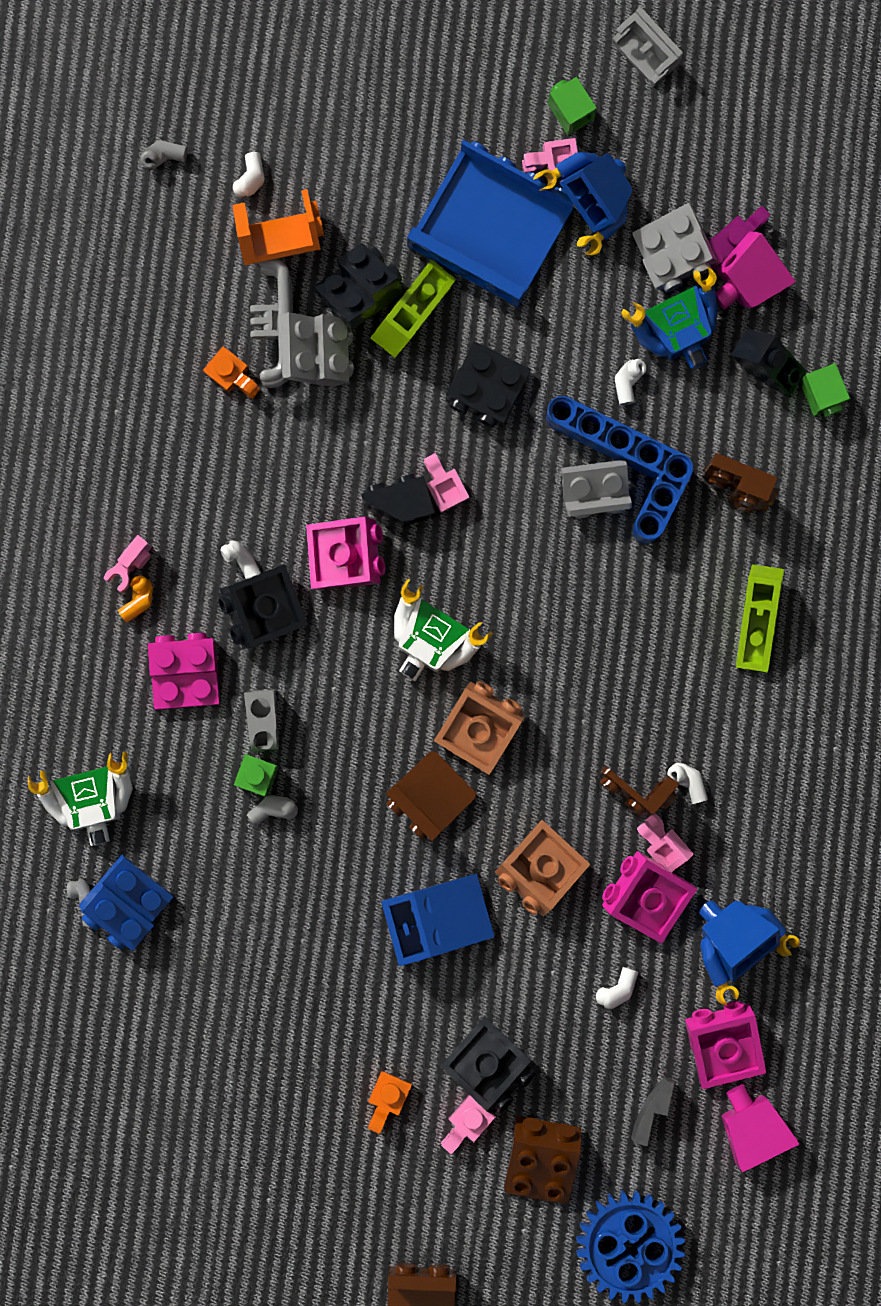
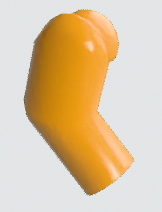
M142 575L134 577L131 581L130 586L133 587L132 600L118 609L119 614L126 623L151 606L153 586L151 581Z

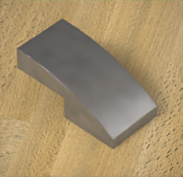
M664 1077L645 1100L631 1136L635 1144L648 1146L654 1113L668 1116L674 1082L670 1078Z

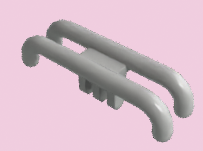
M279 258L258 262L263 275L274 276L278 279V304L250 306L251 314H263V317L250 319V326L263 327V330L251 331V339L279 340V361L277 366L273 369L263 370L260 373L262 385L266 388L279 387L288 381L283 379L281 315L288 312L293 313L292 280L288 267Z

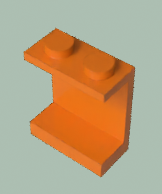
M308 189L301 190L306 213L250 225L245 202L232 205L244 265L320 250L318 237L324 236L317 201H310Z

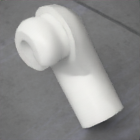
M641 359L627 361L615 375L620 406L635 403L632 386L646 372V365Z
M232 540L229 541L228 545L221 547L220 551L224 560L231 562L236 559L245 578L261 573L251 553L240 542Z

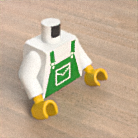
M410 579L406 580L401 589L402 597L394 615V637L399 642L398 648L409 655L399 670L408 678L416 681L425 666L437 673L440 669L450 671L463 665L473 657L481 645L492 637V631L485 637L478 633V627L482 625V622L477 623L470 630L419 597L423 591V585L419 586L417 592H411L408 589Z
M123 752L122 762H116L112 758V753H110L107 767L50 781L51 786L48 785L47 773L40 771L42 782L34 783L31 777L28 776V788L32 793L37 794L46 811L62 826L69 827L70 830L86 828L91 846L110 841L106 823L120 819V813L126 810L132 793V784L127 768L129 755L127 752Z

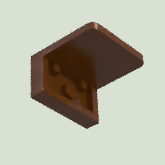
M435 751L429 752L396 785L385 793L390 798L386 804L398 817L405 813L413 821L409 828L422 841L426 837L433 841L476 797L475 791Z
M608 767L602 768L598 773L603 778L599 783L613 795L619 792L628 800L625 802V805L638 816H643L644 814L647 816L654 815L659 808L662 810L664 808L667 809L678 796V793L674 790L679 783L670 776L663 777L647 797L643 798Z
M516 1116L512 1151L506 1173L504 1191L512 1195L562 1204L567 1203L570 1199L580 1157L581 1127Z
M398 1263L396 1266H389L388 1306H455L456 1269H450L449 1266L441 1264L430 1265L429 1268L416 1267L415 1264Z

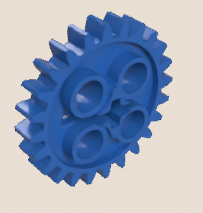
M621 1190L620 1200L617 1201L609 1193L607 1194L608 1205L604 1206L597 1200L596 1205L599 1211L597 1213L589 1210L586 1211L588 1218L591 1220L590 1224L580 1222L579 1224L580 1228L586 1232V1235L576 1236V1240L578 1243L585 1245V1247L576 1250L577 1257L587 1258L579 1264L582 1271L591 1269L586 1277L587 1281L591 1283L598 1279L597 1291L600 1293L608 1287V1296L611 1300L616 1296L617 1292L621 1294L623 1303L627 1302L629 1294H633L636 1302L640 1303L641 1293L644 1292L652 1300L654 1299L652 1289L656 1287L664 1293L665 1288L662 1282L664 1280L672 1283L675 1282L674 1277L670 1273L671 1269L679 1271L682 1269L681 1265L675 1261V1258L685 1257V1253L676 1246L683 1244L685 1239L683 1236L674 1235L681 1229L679 1222L669 1224L675 1216L674 1213L670 1210L662 1214L665 1204L660 1200L653 1206V1197L649 1193L643 1201L640 1200L638 1190L633 1192L631 1199H628L624 1190ZM631 1215H638L642 1218L641 1225L635 1230L625 1227V1221ZM648 1228H654L652 1233L643 1236ZM604 1236H612L616 1242L612 1249L604 1251L598 1247L600 1239ZM629 1240L632 1244L635 1243L636 1250L634 1252L626 1249L624 1245L626 1241ZM652 1242H658L662 1245L660 1254L655 1257L645 1254L646 1247ZM617 1257L612 1265H606L609 1259ZM626 1263L636 1266L635 1273L630 1277L619 1275L620 1267Z

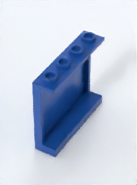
M463 139L461 151L416 228L413 227L408 234L407 247L430 260L432 259L444 268L518 308L572 214L574 204L564 189L555 187V189L539 191L547 186L541 177L533 180L536 175L535 173L527 172L526 174L517 169L511 160L505 157H499L498 159L489 154L487 148L482 144L474 141L469 143Z

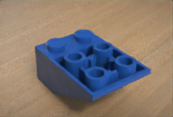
M477 873L381 901L399 966L494 938Z

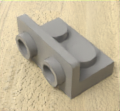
M625 460L561 468L563 499L569 517L585 518L591 514L602 512L615 514L632 508V501L629 496L627 463Z

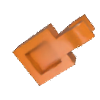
M224 346L203 369L205 375L228 393L236 386L245 395L253 399L260 391L257 387L258 385L245 375L249 370L248 365Z
M383 1070L381 1071L368 1100L369 1103L377 1106L368 1125L369 1130L380 1134L389 1112L399 1116L412 1083Z

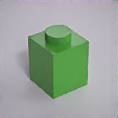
M577 77L570 81L565 79L558 82L549 93L548 106L567 135L572 134L595 119L597 107Z
M836 363L808 373L800 381L814 417L820 414H824L825 418L836 415L843 411L842 406L850 399Z
M245 754L234 785L267 797L269 796L279 766Z

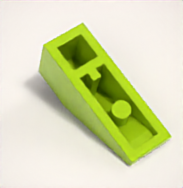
M431 259L370 338L396 358L456 279Z
M754 564L751 566L736 668L768 672L784 569Z

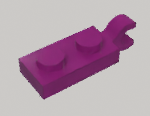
M763 206L758 208L745 222L738 215L709 241L718 261L710 265L717 278L719 277L717 274L718 267L750 231L756 232L768 221L767 218L771 214ZM709 272L703 275L706 279L709 276Z

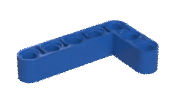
M558 396L552 399L546 413V421L552 429L616 461L625 460L627 466L655 479L632 528L633 536L638 542L643 544L655 542L663 533L692 475L693 463L690 458L569 397ZM557 407H563L568 410L570 417L566 420H558L554 417L552 411ZM586 421H592L597 425L598 432L592 435L586 434L581 425ZM615 435L624 437L627 441V447L623 449L615 448L611 444L610 438ZM645 449L651 450L656 456V461L645 463L640 458V451ZM675 463L681 465L685 472L684 476L680 478L672 476L669 472V465ZM657 492H665L670 497V505H658L654 495ZM644 520L652 521L656 526V533L654 535L644 534L640 529V523Z

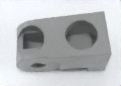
M276 689L245 692L244 698L252 752L278 750Z

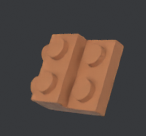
M470 681L434 741L490 775L526 715L521 712L522 707L516 701L509 698L502 701L493 695L494 689L488 684L481 681L474 684Z
M541 820L496 869L495 873L499 876L497 880L503 889L508 892L515 890L524 899L522 905L528 912L534 915L539 913L544 916L553 909L589 867L590 863Z

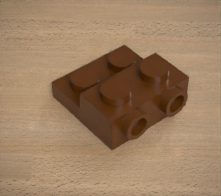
M715 453L709 461L702 476L709 479L708 483L716 488L724 490L727 487L732 488L728 501L734 503V508L746 513L758 512L759 510L766 512L769 506L772 507L779 488L774 487L777 480L776 476Z

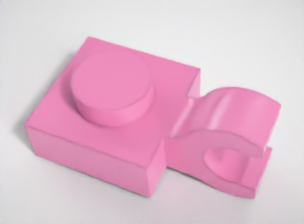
M576 139L544 142L543 152L524 154V160H522L524 173H534L544 168L549 170L556 169V164L578 152Z
M436 453L424 459V464L433 478L432 481L426 483L427 489L440 513L470 498L455 469L446 473Z
M137 535L117 559L118 563L106 572L104 579L110 582L114 576L120 575L122 583L118 586L117 590L121 593L125 592L130 586V571L133 572L136 567L141 569L151 557L149 551L152 546Z
M657 814L649 816L637 828L640 835L651 844L647 852L656 862L662 864L670 872H673L692 857L693 852L673 829L665 833L663 821Z
M468 1095L449 1117V1121L455 1127L442 1140L441 1146L452 1154L466 1136L475 1142L494 1120L495 1115L486 1112Z

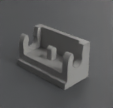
M641 7L616 29L618 33L612 38V43L653 87L679 66L683 52Z

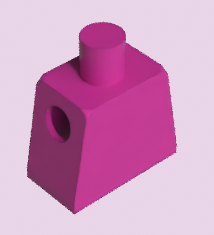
M750 231L718 267L717 274L725 285L716 291L717 304L725 310L737 300L741 306L753 308L796 282L762 233Z
M744 1084L726 1092L734 1109L721 1116L734 1161L742 1173L799 1145L795 1136L765 1096L761 1095L751 1100Z

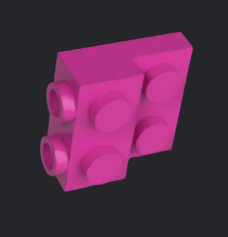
M358 517L306 525L311 589L321 590L344 586L358 587L381 584L380 576L385 574V562L381 556H378V544L382 543L383 532L381 526L376 524L375 519Z
M207 633L188 634V640L175 641V636L166 635L155 637V643H148L149 671L152 677L154 710L220 705L216 640L213 638L207 639Z
M637 851L634 857L628 856L623 861L620 868L622 875L617 883H611L606 887L603 893L604 903L602 906L611 916L662 944L697 891V888L667 870L662 864Z
M731 1001L724 1005L723 1010L711 1012L709 1009H699L692 1013L691 1018L685 1019L690 1047L694 1054L699 1083L702 1089L766 1074L756 1017L749 1003L743 1004L741 1001Z

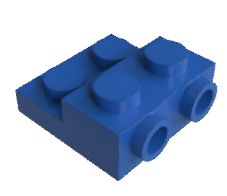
M122 854L79 904L81 912L84 914L81 919L95 931L99 927L109 933L107 939L118 949L122 950L126 946L133 951L153 928V920L174 896Z

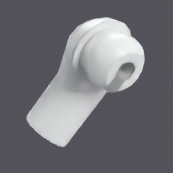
M251 152L245 155L247 172L233 184V191L238 197L242 198L253 195L264 183V173L259 152Z
M675 763L668 769V776L673 778L679 785L688 788L692 804L708 800L702 776L698 770L684 763Z
M623 967L616 986L610 989L601 987L597 991V1003L604 1005L607 1009H613L628 1001L632 995L638 972Z

